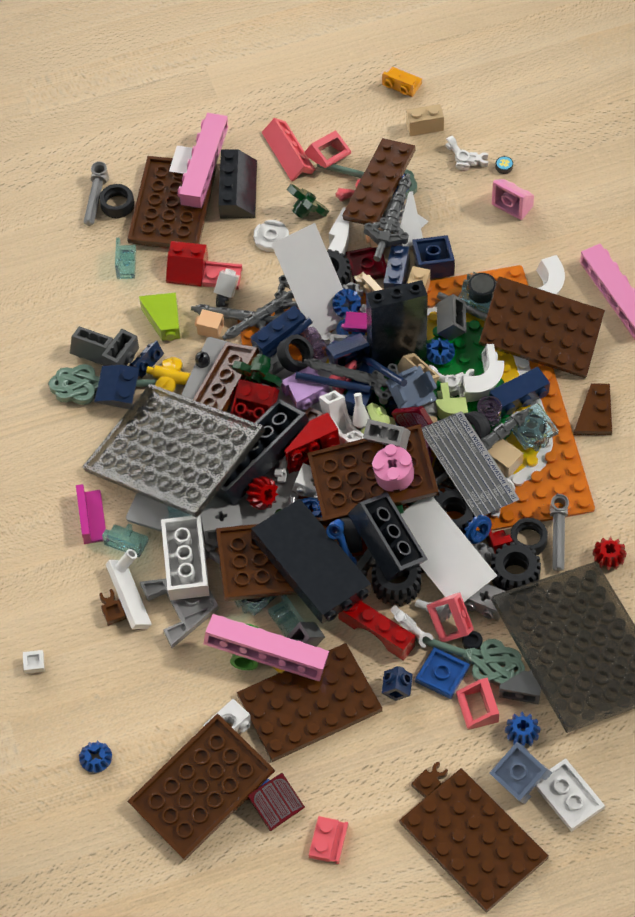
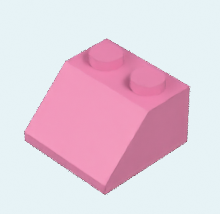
M504 179L494 180L492 205L522 220L533 207L534 195Z

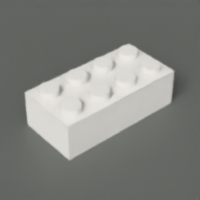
M193 515L162 519L166 580L170 601L210 596L201 516Z

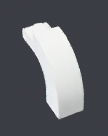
M557 255L542 259L536 271L544 284L538 289L558 295L564 284L565 272L561 261Z
M487 344L481 353L484 374L479 376H463L458 384L459 397H466V402L478 401L487 397L489 391L496 387L503 375L504 361H497L498 354L495 352L494 344Z
M334 390L319 397L321 411L324 414L328 412L338 428L340 444L364 439V434L352 424L343 395Z

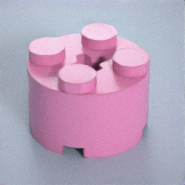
M389 444L375 455L372 466L377 483L382 489L392 492L399 489L401 491L412 483L414 479L412 458L404 448Z

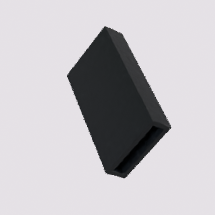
M422 280L366 293L367 342L370 345L369 357L386 368L391 363L398 366L403 356L415 353L422 361H427L428 295Z
M300 498L251 528L252 540L321 624L334 620L340 612L348 611L353 607L354 603L359 600L363 601L370 595V581L339 544L327 535L326 529Z

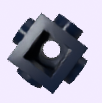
M400 666L384 671L382 694L395 701L409 697L413 674Z

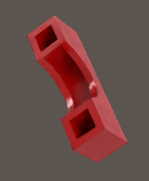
M360 600L354 603L353 607L348 611H342L338 614V619L354 630L362 628L375 635L384 644L387 651L403 661L415 647L414 634Z

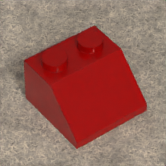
M171 241L167 257L166 283L202 287L206 261H208L207 245Z

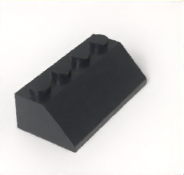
M221 149L218 205L220 219L256 218L257 160L239 149Z
M388 492L358 503L348 513L387 581L404 575L428 560Z

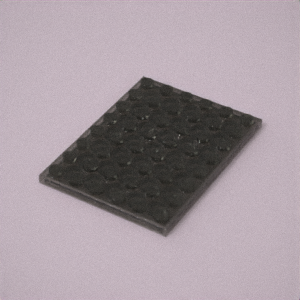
M149 384L83 465V469L92 475L198 518L262 436L265 429L257 423Z
M597 561L492 596L491 601L566 733L635 709V624Z

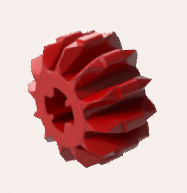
M263 476L253 478V484H248L249 490L246 493L249 496L246 500L250 502L252 507L259 510L272 508V503H276L275 497L279 495L276 492L278 486L275 485V481Z
M610 536L608 540L602 538L601 542H596L592 554L595 563H600V569L606 566L609 571L611 567L617 570L619 565L624 564L627 552L625 551V545L620 544L619 538L613 541Z

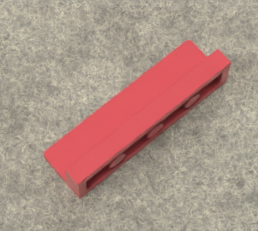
M273 118L262 131V134L290 180L295 181L302 172L312 175L316 169L304 153L303 148L286 121Z

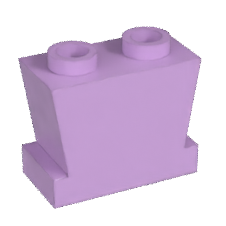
M310 367L299 371L319 376L318 370L311 369ZM296 373L282 380L281 384L284 395H289L295 408L299 410L308 409L312 404L319 401L320 396L330 392L328 385L295 379Z

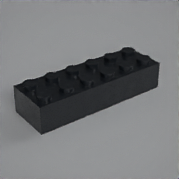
M279 399L201 475L207 490L234 506L247 494L246 491L249 490L248 484H253V478L264 477L285 456L287 447L309 422L306 413Z

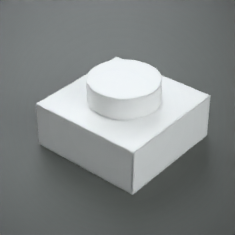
M43 650L23 652L25 674L45 672Z

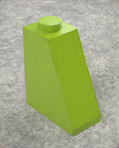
M176 292L139 296L141 310L161 340L172 341L181 339Z

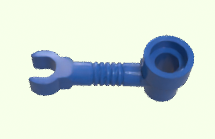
M336 519L329 524L326 533L331 539H337L339 546L357 565V560L350 553L343 534L345 524L341 519Z

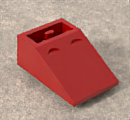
M239 379L225 435L241 437L277 402L280 390L275 387Z
M328 412L310 420L285 450L289 474L294 471H300L303 463L310 465L307 453L340 445L338 428Z

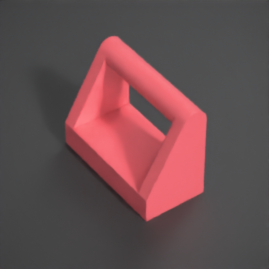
M335 130L313 142L304 153L312 161L327 168L350 155L351 150ZM329 146L340 151V153L327 160L321 153V150Z
M460 592L426 605L440 641L446 642L464 637L474 630ZM445 604L449 605L458 631L448 635L444 631L436 607Z
M488 678L480 679L456 691L467 729L470 730L499 722V711ZM480 692L487 714L473 720L465 696Z

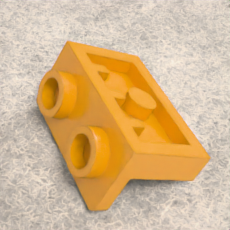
M391 67L388 72L384 71L382 74V85L411 97L414 96L422 84V78L395 67Z

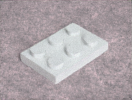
M566 758L549 769L552 774L547 780L541 779L535 786L537 791L571 832L605 809L603 802Z

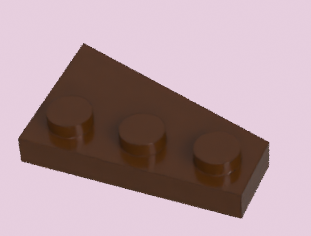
M591 383L574 430V435H612L610 384Z

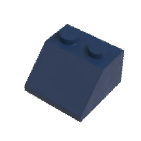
M448 235L412 240L415 267L429 269L430 279L454 276L455 259Z
M361 333L357 335L351 334L342 341L329 343L326 346V355L330 364L345 366L352 360H356L357 364L362 362L364 355L369 357L370 345Z
M126 365L102 366L94 402L132 410L139 368Z

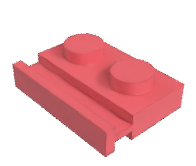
M206 261L202 285L204 287H215L220 271H225L227 268L236 271V275L240 276L236 290H239L242 264Z
M318 816L309 858L339 864L348 822L344 823L339 822V820Z

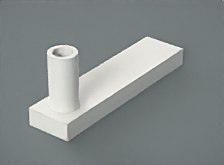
M128 549L120 560H109L105 565L131 628L148 629L152 624L128 568L137 558V553L132 549Z

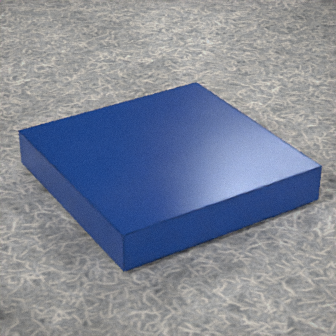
M434 647L416 676L415 682L446 698L452 699L470 668V664Z

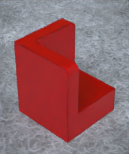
M490 530L486 537L489 547L493 548L494 554H496L498 548L502 549V545L506 544L509 546L512 542L510 534L506 535L504 530L493 533Z

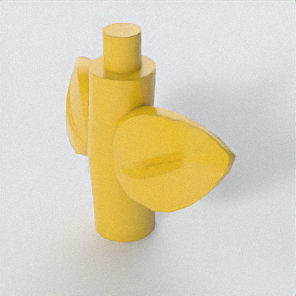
M177 357L163 360L161 366L155 365V368L147 367L146 373L158 379L155 383V394L158 400H162L172 394L176 384L186 385L191 373L180 372L183 364Z

